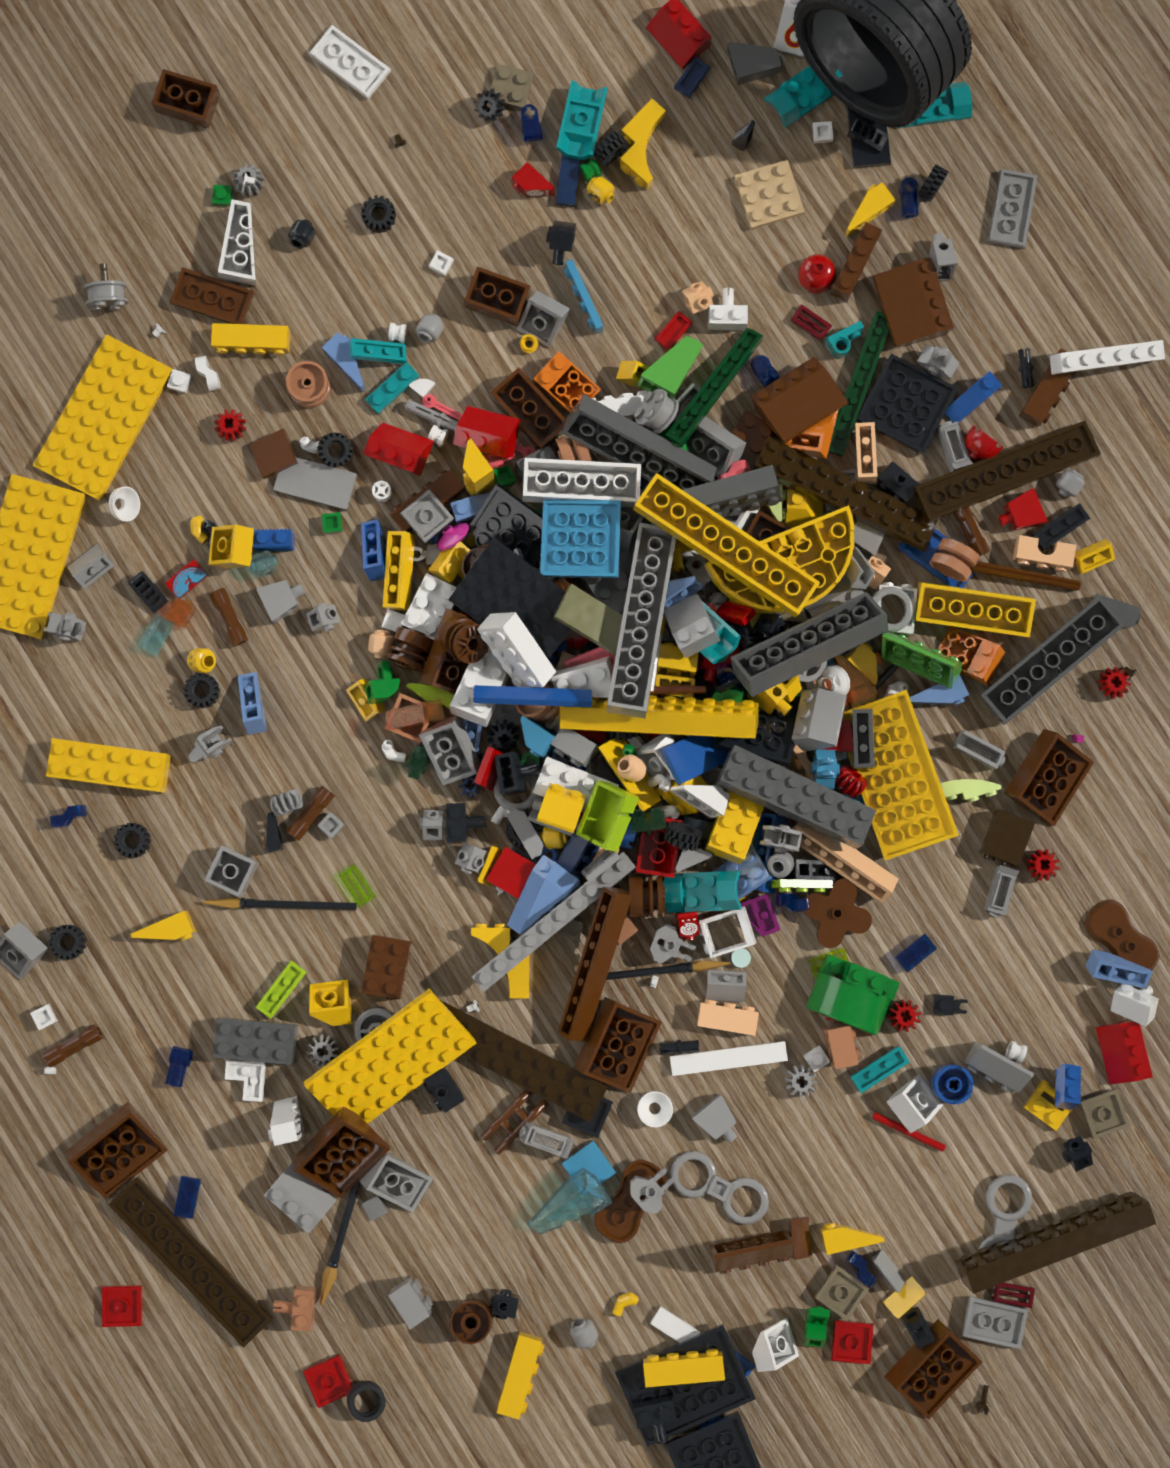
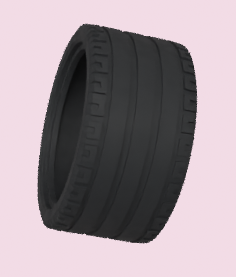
M800 0L794 12L793 25L796 38L798 39L797 42L817 77L850 109L864 118L877 124L880 123L883 126L905 127L915 122L961 74L969 63L972 54L970 29L956 0ZM837 69L842 73L840 78L836 75Z

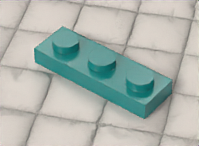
M351 338L349 341L350 359L405 364L407 361L406 344Z
M406 362L371 393L365 401L379 415L409 388L410 383L419 379L420 375Z
M898 1045L851 1075L850 1078L858 1091L863 1093L910 1063V1061Z

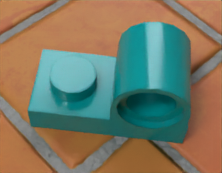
M859 321L827 337L825 344L835 358L840 359L847 355L851 346L849 338L854 340L861 336L864 328L862 322ZM842 344L845 347V350H838L836 348V345Z

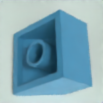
M522 716L521 724L525 744L530 748L529 752L538 758L551 757L554 753L551 743L557 733L546 728L540 722Z

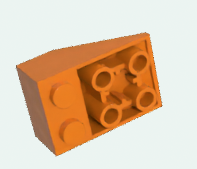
M559 351L533 379V384L541 392L569 413L574 409L583 394L594 398L601 390Z
M838 411L785 444L811 457L827 459Z
M949 626L937 649L942 654L948 657L954 656L962 662L960 674L989 686L1005 655L1001 645Z

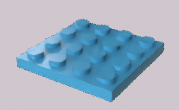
M543 499L540 573L546 577L619 578L621 500Z

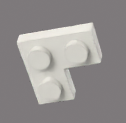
M226 1060L225 1079L244 1081V1101H263L266 1062Z

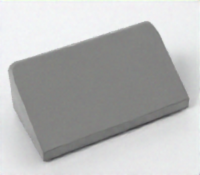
M880 1250L871 1257V1260L896 1292H900L906 1280L886 1253Z

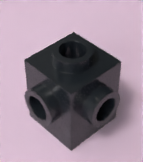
M761 613L753 630L763 640H767L786 631L788 625L776 613L772 615Z
M1080 1136L1069 1139L1062 1144L1064 1149L1062 1156L1066 1163L1071 1164L1075 1172L1093 1165L1092 1149L1089 1143L1084 1142Z
M508 1289L496 1291V1295L491 1296L489 1305L490 1308H493L492 1314H495L496 1318L504 1320L507 1317L515 1318L520 1295L512 1294V1291Z

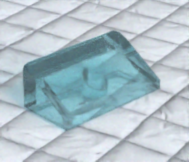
M155 613L136 646L156 657L175 624Z

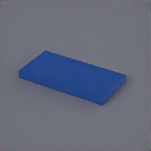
M934 529L925 552L904 542L897 548L945 585L961 588L966 585L967 582L951 579L930 565L929 562L933 555L940 553L937 548L943 538H947L937 529ZM971 571L972 573H971L969 579H970V578L972 577V575L975 573L974 571Z
M691 735L660 750L677 785H681L724 764L729 751L714 748L713 745L716 738L714 736Z

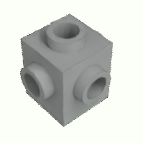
M322 603L306 613L312 631L323 630V632H328L340 623L335 604L326 605V603Z
M424 810L423 818L419 819V829H423V840H443V830H447V820L443 818V810Z
M463 842L455 864L462 866L461 871L472 874V871L480 873L488 852Z

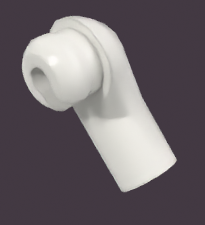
M302 437L300 439V446L307 452L317 453L319 441L314 442L309 440L308 437Z
M903 681L890 684L884 698L904 690L908 691V684Z
M391 740L383 741L382 751L386 758L405 763L406 753L397 752Z
M656 774L648 780L650 787H655L659 784V789H663V792H667L669 787H671V781L661 774Z
M657 804L655 806V811L662 817L671 816L672 819H676L680 815V811L674 805L664 806Z
M500 806L490 821L499 825L502 819L507 817L506 814L511 811Z

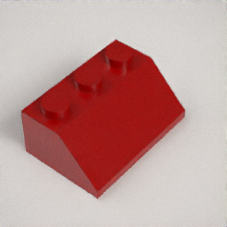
M669 0L659 9L646 26L650 34L681 69L691 63L694 57L697 58L711 44L712 37L680 0Z
M467 406L456 425L453 445L466 448L468 440L472 439L480 452L503 458L513 457L520 419Z
M382 422L369 436L363 454L376 461L421 476L434 441Z
M643 815L635 873L674 878L679 847L672 846L673 844L667 843L668 841L664 840V835L669 822L678 821L681 823L683 820Z
M1129 1019L1095 1027L1110 1085L1153 1078L1139 1023Z

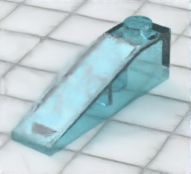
M582 1168L562 1184L528 1221L527 1225L539 1234H543L562 1227L566 1221L573 1219L575 1222L580 1220L582 1215L588 1213L590 1215L596 1214L610 1205L612 1200L598 1178L585 1168Z

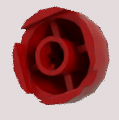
M814 254L807 257L798 270L800 285L810 293L819 294L826 292L832 286L836 276L834 263L829 257L822 254Z
M975 425L969 429L965 437V446L969 450L968 455L976 461L978 458L983 460L993 458L1003 449L1001 444L997 447L998 442L982 430L978 429V431H975L977 428Z

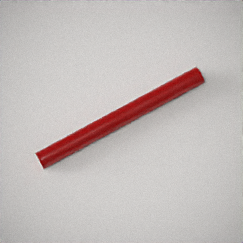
M873 1113V1120L941 1152L945 1150V1144L917 1131L910 1133L904 1125L879 1113Z

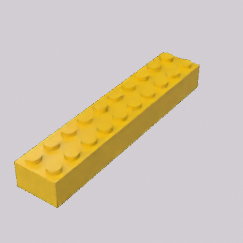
M657 473L634 505V511L794 618L800 614L820 584L818 580Z
M649 695L646 719L608 713V698L592 697V707L560 706V729L755 739L758 728L759 703H754L752 700L735 702L732 699L715 701L712 698L696 700L692 697L676 699L673 696L657 698L656 696Z

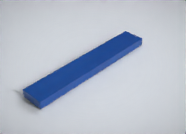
M474 685L473 703L592 707V690Z

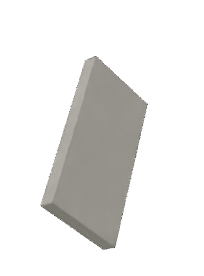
M1000 169L987 242L1022 249L1026 247L1038 175Z
M297 457L298 464L278 473L273 489L275 492L346 511L357 478V473Z

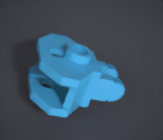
M815 750L813 762L811 763L813 781L829 789H834L836 775H839L840 765L837 763L835 750Z

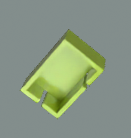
M597 780L576 835L591 841V843L604 850L618 852L631 820L629 814L634 813L639 797L611 783Z

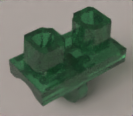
M423 745L416 746L412 751V755L405 763V767L409 768V778L419 780L421 774H424L426 768L431 763V759Z
M654 807L651 809V812L643 813L641 809H638L629 815L631 817L632 833L646 832L647 836H651V831L667 829L664 810L662 811L661 807Z

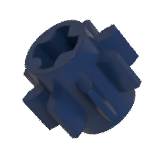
M469 776L467 779L463 778V785H458L459 788H464L462 795L469 793L470 798L473 797L472 793L480 794L477 789L482 787L474 783L475 779L472 776ZM469 781H472L473 784H476V787H473L472 791H469V789L465 787V785L469 784Z

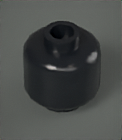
M306 219L296 220L288 233V237L294 247L302 249L310 246L316 231L310 221Z

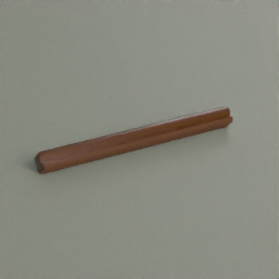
M978 561L975 567H969L974 572L1073 591L1080 590L1081 586L1079 580Z

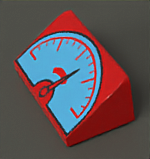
M193 559L171 577L165 585L180 600L209 575Z

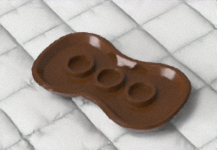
M1108 899L1098 903L1089 911L1085 918V926L1087 932L1094 940L1105 945L1113 955L1150 970L1155 968L1160 956L1156 944L1134 928L1128 912L1121 903Z
M639 1159L626 1166L617 1191L613 1196L604 1201L595 1213V1226L604 1237L616 1243H625L636 1235L641 1217L645 1211L631 1197L630 1180L635 1176L653 1177L660 1171L656 1165ZM665 1175L656 1181L660 1186L666 1181ZM646 1195L640 1196V1199L646 1198Z

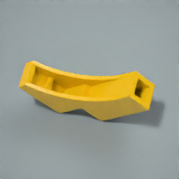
M653 98L621 132V135L627 140L628 146L632 147L620 158V168L625 174H630L635 178L634 181L637 185L645 187L647 190L653 183V177L647 165L646 148L653 131L665 118L666 110Z
M475 924V928H471V936L487 943L498 955L510 945L511 928H506V924H495V928H487V924ZM530 955L507 973L509 998H529Z

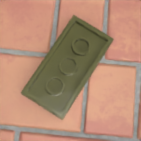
M570 584L553 618L616 656L623 615L573 584Z

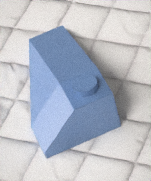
M543 855L531 871L507 926L518 934L523 935L539 922L543 914L547 911L551 912L554 909L553 906L560 900L564 901L567 899L580 880Z

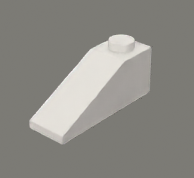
M681 785L671 787L670 789L672 793L710 818L724 816L730 795L723 791V788L720 786Z

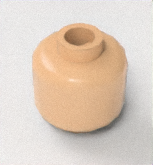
M375 630V633H371L369 636L368 651L374 654L375 658L384 659L387 653L393 652L389 648L394 644V637L390 635L389 631Z
M625 755L618 763L619 775L628 781L638 782L646 774L647 767L645 761L635 755Z

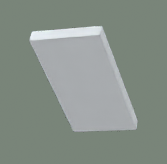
M333 25L330 26L309 52L313 59L367 99L372 96L391 72L388 66Z

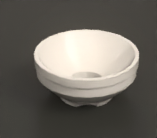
M130 487L115 489L109 498L111 514L119 521L128 522L135 519L140 510V498L137 492ZM117 499L121 501V508L119 510L115 506Z
M831 665L827 666L822 675L817 678L818 688L846 696L850 688V679L842 667ZM826 679H829L832 683L830 690L824 685Z
M658 1091L649 1092L638 1103V1116L647 1126L661 1127L669 1122L672 1117V1102L664 1093ZM655 1102L660 1105L659 1113L652 1114L649 1111L651 1103Z

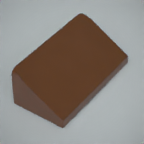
M809 1217L789 1218L790 1236L793 1239L792 1258L796 1260L812 1257Z

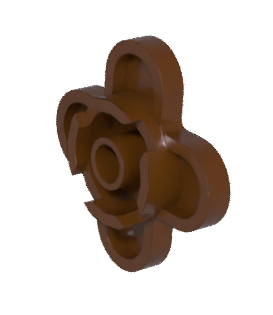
M848 879L835 881L832 884V888H830L828 896L812 893L807 895L802 902L803 913L808 918L819 922L816 937L818 942L825 948H835L840 945L845 931L861 934L868 931L871 927L872 917L866 909L854 905L857 888ZM835 910H839L841 912V915L839 917H835Z

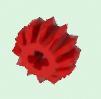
M226 409L224 410V416L218 413L220 420H214V423L218 425L214 430L219 432V438L225 437L227 442L231 437L233 441H237V435L241 438L243 437L240 431L247 430L243 426L247 422L245 419H242L243 415L241 413L236 414V411L232 409L229 414ZM228 423H231V424H233L234 426H233L232 428H230V427L227 426V424H228Z
M1113 667L1112 670L1110 668L1105 669L1106 673H1100L1102 679L1098 680L1097 683L1102 684L1099 691L1105 690L1104 697L1110 694L1111 699H1115L1116 696L1122 698L1123 693L1129 692L1126 687L1131 686V683L1126 682V680L1130 676L1123 675L1125 673L1124 669L1118 671V667ZM1114 680V682L1117 683V686L1111 683V681Z
M846 765L840 768L839 775H836L835 785L843 793L853 798L860 795L867 786L862 774Z
M1037 849L1036 854L1031 853L1030 857L1033 860L1026 861L1028 864H1031L1027 871L1033 870L1030 876L1032 878L1037 876L1038 881H1042L1043 877L1045 881H1049L1050 876L1056 877V873L1053 870H1060V867L1055 866V863L1060 862L1059 859L1053 860L1056 854L1054 852L1049 854V849H1044L1043 852L1041 849ZM1045 861L1046 863L1044 866L1046 868L1041 869L1040 867L1042 866V864L1040 862Z
M904 999L900 1000V1006L897 1002H894L893 1005L896 1009L889 1008V1012L894 1014L888 1016V1019L895 1020L891 1023V1026H897V1031L899 1032L902 1031L903 1027L905 1032H909V1026L915 1030L914 1022H921V1020L916 1019V1016L921 1015V1012H915L918 1009V1005L912 1006L911 1000H908L905 1004ZM906 1010V1014L909 1015L908 1019L904 1018V1021H902L903 1017L901 1016V1013H905Z

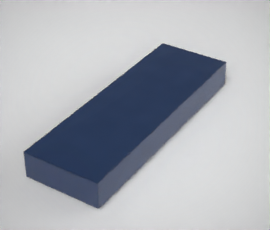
M562 154L556 205L575 207L580 159L565 157Z

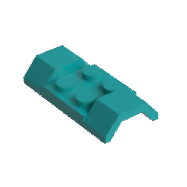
M809 65L780 85L778 89L766 96L764 100L772 104L780 115L784 127L787 128L834 94L822 83ZM837 69L836 75L840 78L842 73Z
M571 80L556 150L565 157L580 160L593 157L608 91L607 87L594 90L581 87L576 81Z
M967 82L950 84L915 122L905 127H898V129L971 119L972 98L970 86Z
M703 602L721 641L699 652L712 664L723 662L737 648L741 636Z
M740 871L674 874V878L665 877L663 885L665 887V907L668 913L742 910L737 894V881Z

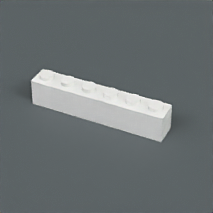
M1163 340L1059 353L1050 356L1051 373L1054 375L1165 359Z

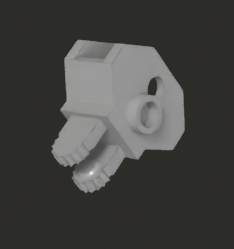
M926 345L916 364L930 374L950 381L959 362L948 349Z
M48 612L47 616L50 617L48 627H44L45 632L59 636L58 639L70 641V639L82 641L86 622L76 619L75 614L65 612L64 615Z
M221 725L208 731L206 730L198 736L194 743L196 748L190 752L188 759L191 762L201 761L210 757L215 759L223 753L222 750L232 744L231 738L227 740L220 738L219 734L223 731Z
M763 825L765 833L763 841H760V845L774 848V852L786 854V851L799 852L802 832L793 830L790 826L780 825L779 827Z
M665 924L656 930L650 951L653 960L659 963H663L671 957H679L691 962L692 957L678 953L680 945L690 950H695L696 946L683 942L682 939H679L675 926ZM659 939H663L664 941L663 945L659 946L657 943Z
M665 1167L653 1177L635 1176L630 1180L631 1197L645 1212L657 1214L662 1209V1195L675 1181L673 1177L668 1178L661 1186L656 1182L666 1174L667 1170ZM646 1195V1198L640 1199V1196Z

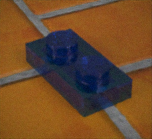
M924 933L894 958L905 972L908 973L932 954L937 947Z
M185 1175L181 1176L174 1216L194 1218L202 1179Z

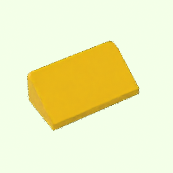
M1106 539L1076 551L1074 557L1080 574L1115 560L1112 544Z
M366 678L358 680L346 691L365 722H368L385 711V707L382 703L368 704L365 686L368 683Z
M491 846L478 877V882L490 887L493 885L486 881L503 850Z
M911 1276L905 1281L900 1292L894 1291L883 1303L899 1319L927 1293Z

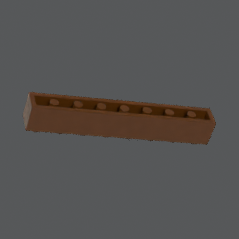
M602 888L558 1029V1033L569 1041H587L632 898L631 894L620 888Z

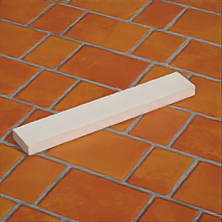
M785 1041L670 1056L672 1076L788 1061Z

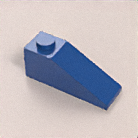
M989 371L948 407L945 415L952 423H960L995 394L1002 384Z
M379 519L361 523L363 569L370 582L385 579L386 549L381 522Z

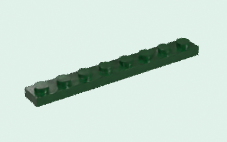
M875 312L845 394L848 404L839 410L828 452L843 457L889 332L885 314L882 312Z
M748 327L745 329L666 433V440L683 447L762 342V334Z

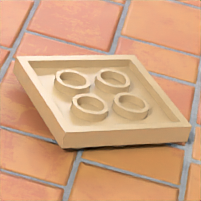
M788 160L734 175L750 230L804 214L805 211Z

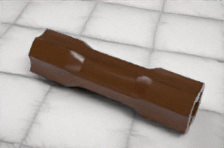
M970 507L953 513L968 541V546L979 554V557L990 552L985 538L982 537L976 525Z
M220 588L210 593L209 595L224 623L232 645L236 647L247 642L248 637L236 616L226 590Z
M321 786L301 814L287 828L286 832L300 841L310 825L322 810L328 806L335 795L324 786Z
M94 1024L62 1044L43 1053V1057L51 1068L85 1047L104 1038L97 1024Z

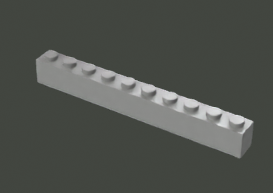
M624 852L621 853L618 861L591 883L587 881L475 973L472 978L483 992L598 899L603 887H612L632 871L636 866Z

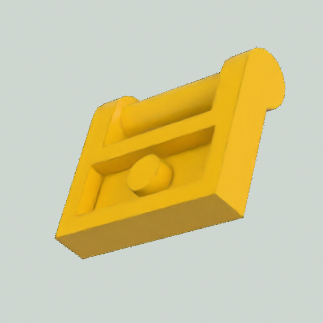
M1043 1079L1023 1108L1057 1131L1072 1110H1060L1041 1096L1045 1091L1055 1099V1089L1049 1085V1082Z

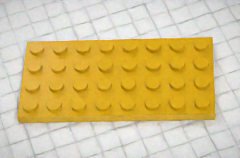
M106 334L33 466L101 502L169 381L172 368Z
M11 474L0 510V629L43 640L45 635L44 627H47L50 618L47 615L48 612H52L86 494Z
M907 690L854 708L873 709L875 768L855 769L854 753L847 752L852 768L862 774V777L866 780L867 786L861 793L865 805L877 810L872 825L885 861L959 836ZM851 709V710H848V711H845V712H844V720H850V721H852V726H853V712H852V710H854V709Z
M429 988L306 1079L304 1086L333 1116L345 1106L358 1114L368 1124L424 1083L426 1078L444 1068L474 1046L476 1040Z

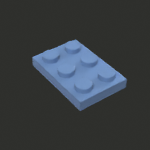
M750 845L746 858L740 865L727 861L713 871H740L737 881L738 900L772 878L754 845Z

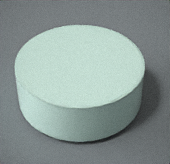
M742 948L733 951L731 961L735 966L743 968L750 963L751 955L746 949Z

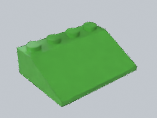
M888 632L882 635L881 659L950 689L953 688L962 670V662L954 656L948 657L937 649L927 648L921 642H913L899 633Z

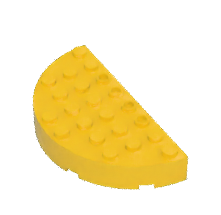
M848 505L759 541L820 582L804 608L827 595L841 580L850 564L854 549L855 530L850 507ZM707 562L704 565L709 577L717 588L735 603L753 608L756 612L787 613L712 562Z

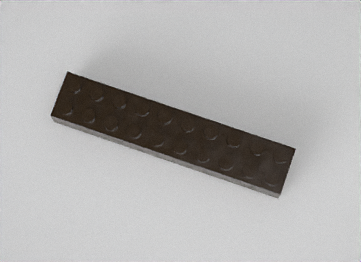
M1127 1192L1121 1198L1106 1200L1103 1205L1088 1207L1082 1213H1072L1068 1216L1069 1218L1054 1220L1050 1225L1036 1227L1027 1234H1017L1014 1236V1239L999 1241L995 1246L981 1248L975 1254L962 1255L959 1260L955 1261L961 1281L975 1294L1155 1225L1156 1221L1149 1201L1135 1192Z

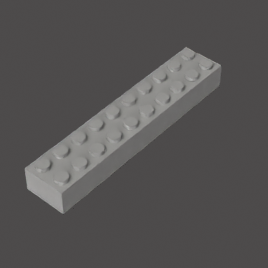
M639 523L607 702L608 713L646 719L676 543L675 537L655 525Z

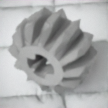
M245 163L243 169L238 166L239 172H233L235 179L232 180L233 185H236V191H241L243 196L248 192L250 197L253 196L254 191L259 194L258 188H264L262 182L265 180L264 176L261 175V169H256L254 164L249 168L248 164ZM245 173H247L248 177L255 178L254 185L245 184L243 186Z
M294 789L271 798L270 807L274 815L279 817L302 808L303 799L299 791Z
M321 1034L319 1037L320 1041L316 1037L312 1039L315 1045L308 1044V1047L313 1049V1051H308L307 1055L314 1056L310 1059L311 1063L318 1060L316 1067H319L321 1062H323L324 1067L333 1058L339 1056L334 1051H339L340 1047L334 1048L333 1046L338 1041L334 1040L331 1043V1035H328L325 1041L324 1035ZM325 1046L327 1047L326 1051L328 1050V1054L322 1056L319 1048Z
M803 1064L800 1065L799 1071L794 1065V1073L789 1070L787 1071L791 1078H784L785 1082H790L785 1088L787 1090L793 1088L790 1094L793 1096L797 1092L798 1098L802 1097V1092H804L806 1097H809L808 1089L815 1092L811 1084H818L817 1081L811 1080L817 1076L816 1073L809 1074L812 1070L810 1067L804 1071L805 1067ZM800 1076L806 1080L805 1084L802 1083L803 1086L796 1082L797 1078L800 1079Z

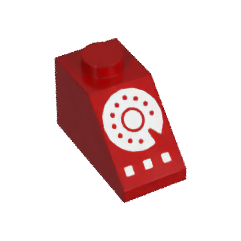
M528 162L512 176L513 189L519 194L522 193L525 197L554 195V186Z
M697 912L676 914L679 937H683L684 941L695 939V935H699Z

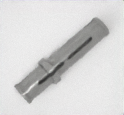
M411 399L406 403V411L435 423L439 428L444 427L455 433L458 421L447 417L445 413L440 414Z

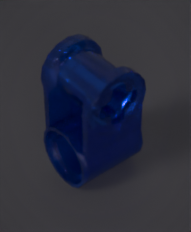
M527 104L521 110L524 143L543 140L537 108L532 104ZM528 108L531 112L534 111L531 119L524 115Z

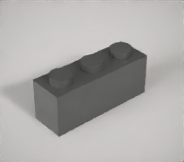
M873 709L852 710L854 768H875Z

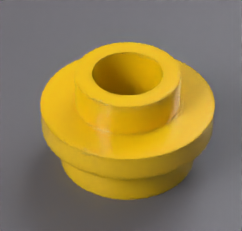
M532 334L524 335L519 342L521 350L525 353L535 352L538 348L537 338ZM531 341L533 344L531 347H527L525 343Z

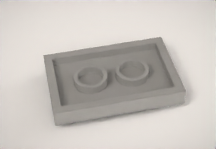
M969 1296L961 1335L1021 1349L1028 1309Z

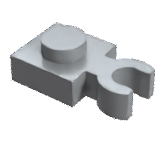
M427 545V551L420 547H415L414 552H420L421 555L419 558H413V561L418 563L426 560V565H432L441 550L433 545Z

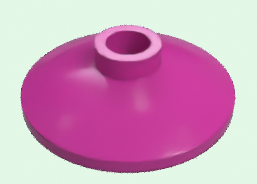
M462 522L454 526L448 525L445 527L437 543V548L444 551L459 543L469 530L468 524Z

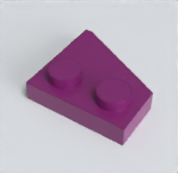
M768 893L740 903L742 907L745 906L751 926L762 937L781 930Z

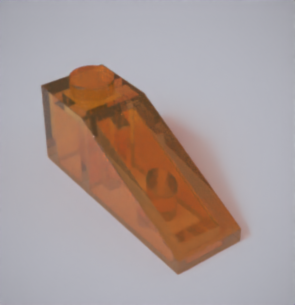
M841 654L833 657L835 665L842 667L849 676L850 688L847 697L852 709L875 701L878 694L874 684L871 685L870 681Z
M441 699L385 711L388 731L446 720Z

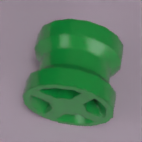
M594 159L590 160L588 164L580 165L581 173L587 183L592 178L601 176L600 169Z
M530 752L525 753L521 757L522 766L538 762L540 765V758Z

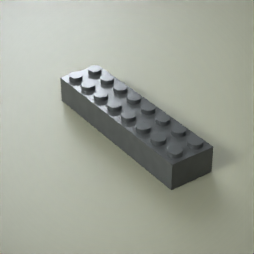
M583 394L567 417L562 430V434L616 463L641 464V477L650 482L657 473L683 490L714 480L717 467Z
M865 592L732 656L733 673L753 697L889 631L887 614Z
M1098 596L980 693L978 697L1000 723L1005 725L1125 626V624L1103 598Z
M736 745L730 749L715 783L726 790L854 849L863 846L877 811Z

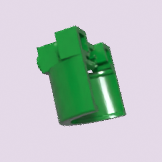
M825 954L806 1008L877 1036L890 1001H894L900 982L857 964ZM834 975H841V978H835Z

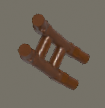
M525 1089L480 1137L486 1141L501 1127L508 1136L494 1149L495 1153L500 1155L519 1136L522 1126H525L526 1121L532 1123L548 1106L544 1100L527 1115L520 1106L533 1092ZM513 1113L522 1120L515 1129L506 1122Z

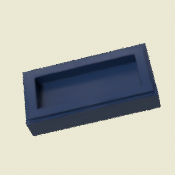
M694 57L675 84L674 89L690 99L709 72L710 66Z

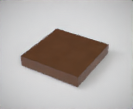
M284 429L278 430L250 444L263 479L298 464Z

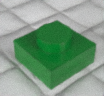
M213 185L212 205L230 207L233 187Z
M509 465L493 469L495 484L499 483L505 488L515 485L517 482Z
M341 512L321 514L324 534L343 532Z

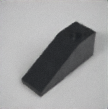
M794 860L793 870L783 879L837 881L844 879V877L822 861Z

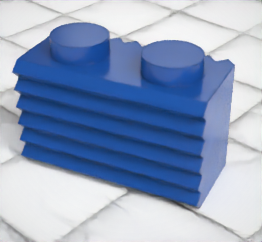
M286 528L284 530L254 529L253 547L256 552L295 551V534L290 528L288 530Z
M1063 1064L1056 1069V1108L1072 1110L1081 1103V1066Z

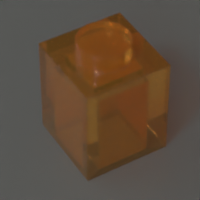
M176 598L165 617L185 629L196 612V609L192 607L194 603L186 598L182 600Z

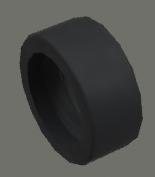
M369 1380L360 1381L349 1390L347 1406L351 1415L356 1420L371 1422L377 1419L384 1411L386 1398L381 1387L375 1382ZM364 1390L373 1391L378 1398L377 1405L369 1412H360L355 1407L356 1396Z

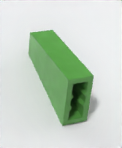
M686 336L642 373L637 386L648 392L663 389L667 392L669 398H674L704 344L700 343L697 339Z

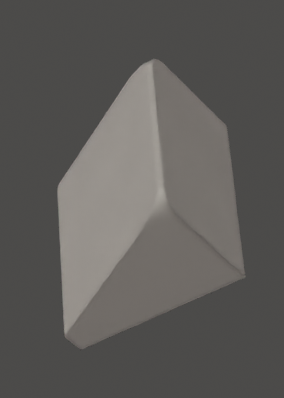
M378 1195L362 1203L371 1221L388 1213L387 1207Z

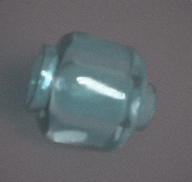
M268 550L253 554L250 565L252 574H256L259 578L274 574L276 566L279 565L276 555H272Z

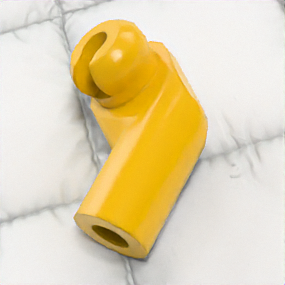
M197 515L190 521V531L203 545L209 538L201 531V525L204 522L203 517Z
M632 1292L620 1295L617 1298L612 1313L621 1317L624 1307L638 1303V1296Z

